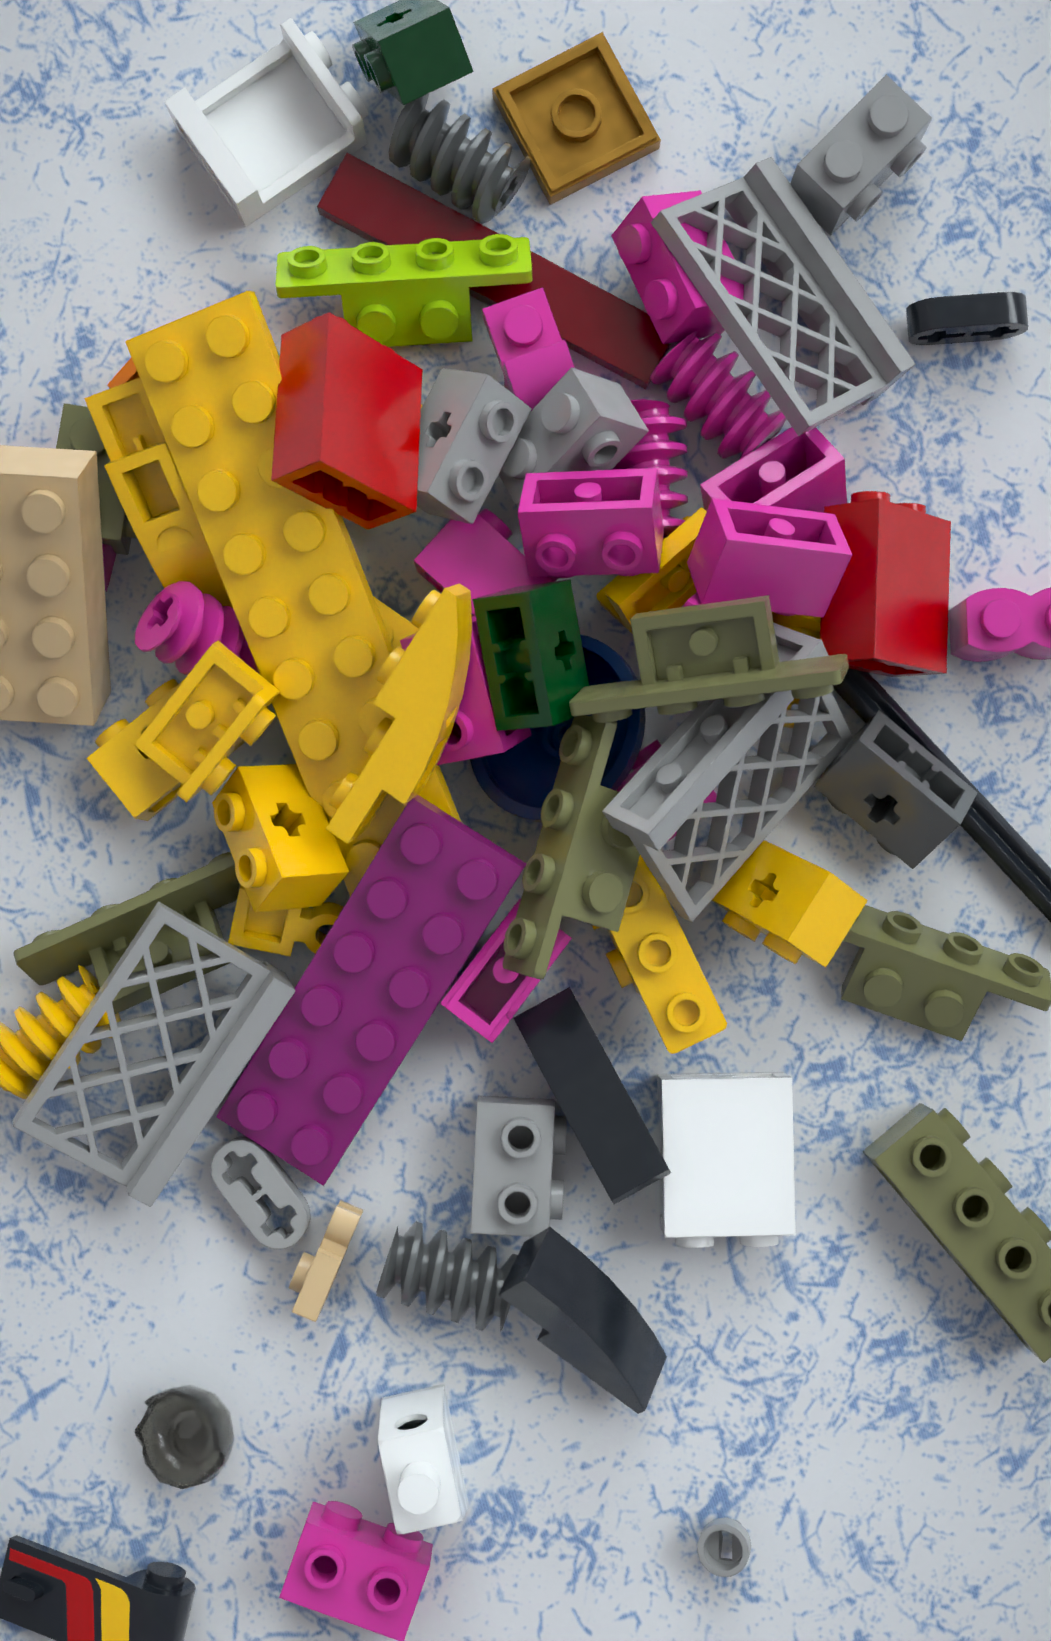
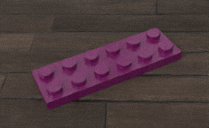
M417 795L409 801L297 983L296 991L264 1037L216 1117L324 1186L522 873L526 863L421 796Z

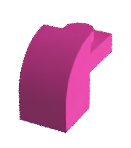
M543 287L482 309V316L504 375V387L532 408V410L571 367L574 368L567 343L561 339Z

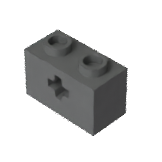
M880 710L854 735L852 740L826 768L814 786L827 797L830 804L836 810L851 817L875 837L885 851L896 855L912 869L961 825L978 793Z

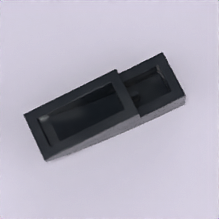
M570 987L513 1018L613 1204L622 1201L671 1173Z
M548 1227L525 1241L501 1288L499 1296L543 1327L537 1339L539 1342L638 1414L644 1412L667 1358L654 1332L636 1307L614 1282L586 1255L553 1228Z

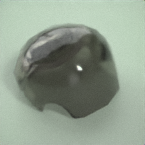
M195 1385L168 1388L148 1398L145 1401V1405L148 1406L147 1410L134 1431L137 1440L142 1446L145 1465L160 1483L183 1490L213 1480L226 1465L235 1440L231 1413L216 1393Z

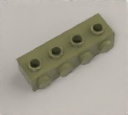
M919 1103L862 1152L1025 1347L1045 1363L1051 1357V1249L1047 1245L1051 1240V1231L1029 1207H1026L1021 1213L1005 1195L1012 1188L1011 1183L987 1157L979 1163L963 1145L971 1138L969 1133L946 1108L936 1113L934 1109Z

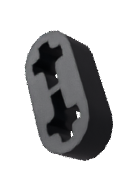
M1018 292L934 297L917 301L906 308L908 340L915 345L1001 340L1015 337L1028 330L1026 296Z

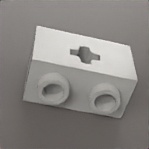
M442 368L421 408L417 506L431 515L473 524L532 408L489 374Z

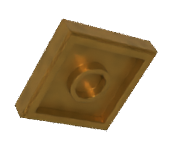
M603 32L492 88L493 99L525 158L528 156L531 159L530 168L550 205L660 148L661 139Z

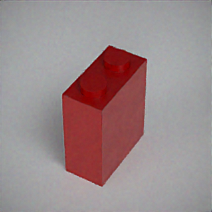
M330 312L317 316L311 321L282 334L279 362L282 380L278 384L271 481L326 509H333L338 515L367 530L415 513L417 509L423 369L398 355L390 347L382 345L351 326L345 319L335 316Z
M880 491L856 492L851 494V503L824 506V513L835 514L852 552L850 562L824 618L821 617L820 640H822L828 655L847 654L850 669L889 677L947 674L951 521L926 514V506L922 504L890 502V494Z

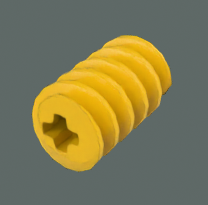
M78 965L83 984L79 987L63 976L57 979L56 982L62 999L58 1002L42 991L36 994L35 998L41 1012L37 1017L21 1006L16 1008L14 1014L20 1028L16 1032L0 1022V1087L3 1090L11 1092L22 1099H27L100 990L96 977L85 967ZM107 1012L104 1013L96 1027L109 1024ZM119 1013L115 1014L116 1022H120ZM101 1040L85 1043L80 1050L85 1053L94 1054L102 1046ZM80 1051L76 1055L77 1065L81 1061Z

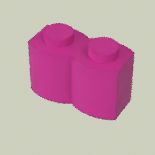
M1051 587L1043 589L1032 596L1009 588L986 589L970 595L948 611L950 654L957 658L973 662H987L1003 658L1014 652L1030 659H1051Z

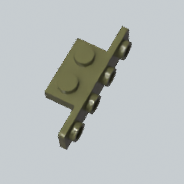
M769 595L636 613L630 619L641 679L583 687L571 699L569 706L571 716L592 714L594 722L606 723L631 716L633 714L632 709L657 706L658 714L674 715L694 710L698 707V701L723 699L724 705L727 707H742L763 701L765 699L764 693L791 690L792 697L796 699L816 698L833 692V685L842 683L849 669L847 654L779 662Z
M576 716L573 718L571 727L567 729L561 740L559 748L561 762L553 790L547 795L542 806L541 822L543 825L535 852L529 858L523 871L522 883L524 890L517 915L510 923L504 938L505 956L502 964L504 969L532 978L544 979L562 916L607 930L619 931L640 854L629 836L612 828L602 812L619 793L600 785L617 728V721L597 723L593 721L592 716Z
M231 852L218 855L208 865L179 878L162 880L153 885L149 891L120 904L103 906L97 909L91 917L66 928L51 930L38 935L32 943L13 952L16 965L38 985L42 986L57 980L61 976L64 977L78 971V965L87 967L93 964L98 984L101 988L158 901L224 940L214 910L236 901L238 898L240 883L236 877L235 862ZM164 924L149 946L153 968L191 959L187 937ZM197 943L199 957L213 954V952ZM143 956L132 973L146 970ZM230 962L202 969L203 975L211 971H214L220 967H223L229 964ZM194 971L156 980L159 995L196 979ZM149 982L121 988L112 1001L114 1013L117 1014L151 999Z
M865 905L843 940L859 946V950L842 984V1000L959 1041L963 1040L987 991L1042 1011H1048L1051 1005L1050 972L1035 959L1020 953L1008 955L982 946L976 939L964 933L951 932L948 934L922 925L916 918L904 912L890 911L887 913Z

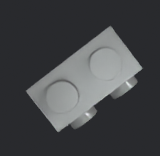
M886 74L797 164L790 184L817 223L831 236L849 217L857 222L871 209L883 193L879 187L893 172L898 177H901L917 162L927 148L921 142V139L932 117Z
M571 367L530 412L498 475L515 505L519 506L526 473L612 470L649 430L619 383Z
M478 1095L470 1234L534 1237L549 1227L550 1219L562 1220L564 1180H552L553 1154L565 1155L567 1119L565 1116L555 1115L554 1099Z

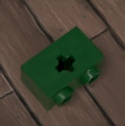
M399 0L353 22L361 41L352 44V48L368 82L373 80L380 93L387 90L403 105L474 72L450 7L438 0Z
M571 579L514 587L473 599L496 730L554 726L576 717L571 716L569 702L583 687L589 686Z

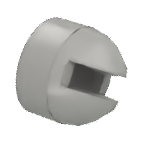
M728 1517L718 1518L709 1522L703 1529L697 1544L700 1562L710 1573L720 1577H730L741 1572L746 1566L751 1553V1540L747 1530L739 1521ZM722 1531L732 1533V1559L721 1558Z

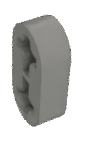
M236 1137L226 1142L215 1153L211 1163V1177L217 1189L252 1235L263 1246L272 1249H286L296 1244L308 1228L311 1220L310 1207L304 1195L271 1152L248 1137ZM234 1151L240 1158L247 1156L249 1153L255 1157L257 1163L251 1169V1173L261 1186L259 1190L256 1191L243 1176L235 1180L229 1177L227 1170L233 1164L231 1157L228 1155L230 1152ZM267 1194L279 1209L286 1207L288 1204L294 1208L296 1214L290 1221L294 1231L288 1233L283 1227H278L271 1231L267 1227L265 1222L270 1217L271 1211L261 1198L263 1195Z

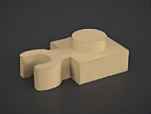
M340 1200L316 1255L313 1256L306 1252L302 1254L289 1285V1289L299 1293L292 1310L293 1313L314 1322L317 1321L361 1218L363 1209Z

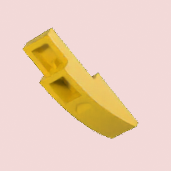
M140 378L84 398L110 459V462L104 465L133 531L162 586L166 588L168 585L178 581L190 582L203 594H210L215 597L222 606L233 608Z
M460 583L444 588L441 594L436 590H432L426 596L411 621V624L419 630L406 651L399 646L396 647L377 674L376 680L384 686L373 704L394 717L395 720L391 721L385 717L378 724L363 749L371 755V758L359 776L350 772L345 777L329 802V805L337 809L326 827V830L347 844L367 829L388 794L405 805L421 793L448 741L463 697L470 661L472 635L471 591Z

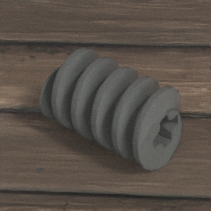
M429 93L407 103L397 119L389 147L390 162L398 168L406 167L410 164V175L419 182L431 178V189L435 193L442 196L452 191L451 199L453 205L463 210L473 204L472 217L481 224L489 222L516 195L526 178L531 159L527 156L514 168L508 166L513 148L508 142L504 143L493 154L489 153L487 150L492 132L487 128H484L472 140L467 138L471 118L465 113L451 126L446 124L450 104L444 99L430 112L425 109Z
M414 1222L403 1237L399 1236L397 1226L376 1290V1296L384 1299L395 1284L398 1283L401 1284L402 1305L409 1307L422 1291L426 1295V1313L434 1315L446 1299L450 1301L451 1321L459 1323L469 1308L475 1309L477 1330L483 1331L492 1318L497 1316L500 1317L501 1332L511 1304L500 1297L499 1293L518 1255L512 1254L501 1269L497 1268V1252L495 1247L487 1246L475 1261L472 1258L471 1239L463 1238L451 1253L448 1252L447 1231L438 1230L428 1244H424L422 1223Z

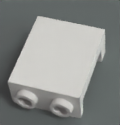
M292 18L280 24L283 40L278 45L196 101H194L185 87L164 101L176 129L245 227L336 166L344 159L346 153L352 155L368 144L363 119L368 116V111L359 94L348 81L341 86L337 83L328 70L333 65L332 60L320 39L313 31L303 35Z
M784 1072L657 1074V1094L661 1109V1155L671 1171L669 1175L662 1178L663 1214H660V1224L664 1237H675L676 1246L704 1248L714 1245V1237L740 1236L741 1245L768 1247L778 1245L779 1236L796 1235L792 1077Z

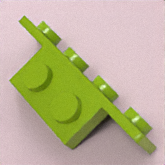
M495 234L487 236L482 240L450 242L441 238H431L419 244L384 245L378 242H367L354 248L338 249L303 246L290 252H281L277 255L275 282L277 297L285 299L341 295L344 319L351 326L388 347L472 342L469 287L526 284L532 282L530 242L527 237L513 238L509 235Z

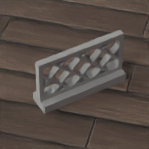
M772 157L755 163L744 177L661 210L652 220L651 224L798 436L859 403L865 405L878 398L916 365ZM725 208L735 223L724 219ZM685 222L707 232V247L692 241L681 224ZM723 240L746 250L745 264L722 254ZM761 260L772 276L761 272ZM720 275L744 285L743 300L727 292L720 281ZM760 292L782 302L781 317L759 307ZM798 313L808 328L797 324ZM758 328L780 337V353L766 348L757 335ZM796 345L818 354V370L796 361ZM834 365L845 381L834 377ZM795 381L817 390L816 408L814 410H809L795 390Z
M773 623L779 662L829 656L822 640ZM791 690L764 693L765 699L763 701L742 707H727L724 705L723 699L701 701L698 707L689 714L604 808L602 812L612 828L629 836L679 916L690 922L697 918L852 740L853 736L832 692L816 698L800 699L797 710H787L788 705L794 700ZM822 721L827 733L811 752H808L815 722ZM785 723H794L788 753L777 754L783 725ZM760 738L757 755L746 756V752ZM785 767L781 786L771 797H768L774 768ZM742 770H754L748 799L736 800ZM719 784L716 802L703 803L706 797ZM744 814L741 832L731 843H727L733 815ZM712 817L707 845L694 847L700 818ZM677 831L674 849L662 851L661 848ZM703 861L700 878L687 892L686 884L691 863Z
M158 901L13 1118V1127L126 1186L128 1196L151 1207L296 990L285 972L265 960L261 963ZM164 924L187 937L191 959L153 968L149 946ZM197 943L213 952V954L199 957ZM143 956L146 970L132 973ZM230 962L248 973L235 993L213 999L208 998L202 969ZM194 971L201 1002L163 1011L156 980ZM149 982L155 1013L116 1022L112 1001L120 989ZM224 1009L214 1023L212 1012ZM107 1012L109 1024L96 1027L104 1013ZM204 1014L208 1034L200 1046L172 1053L166 1023ZM158 1025L165 1055L126 1065L120 1035ZM112 1037L119 1067L80 1077L76 1055L85 1043ZM188 1063L178 1077L175 1066ZM70 1066L73 1079L59 1082ZM168 1068L172 1088L164 1100L136 1107L129 1078ZM122 1080L129 1109L90 1119L83 1089ZM76 1091L83 1121L55 1128L36 1118V1115L48 1098ZM151 1117L143 1131H141L139 1120ZM132 1122L136 1141L121 1163L97 1150L93 1132ZM86 1134L88 1145L73 1137Z

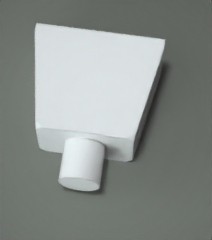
M445 1385L382 1397L378 1446L397 1535L463 1521L469 1508V1502ZM410 1421H426L421 1426L413 1429H401V1425Z

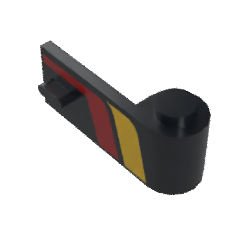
M16 1535L9 1538L0 1576V1618L56 1641H184L196 1588L195 1584L185 1577L186 1571L173 1563L152 1562L148 1564L147 1569L137 1571L125 1577Z

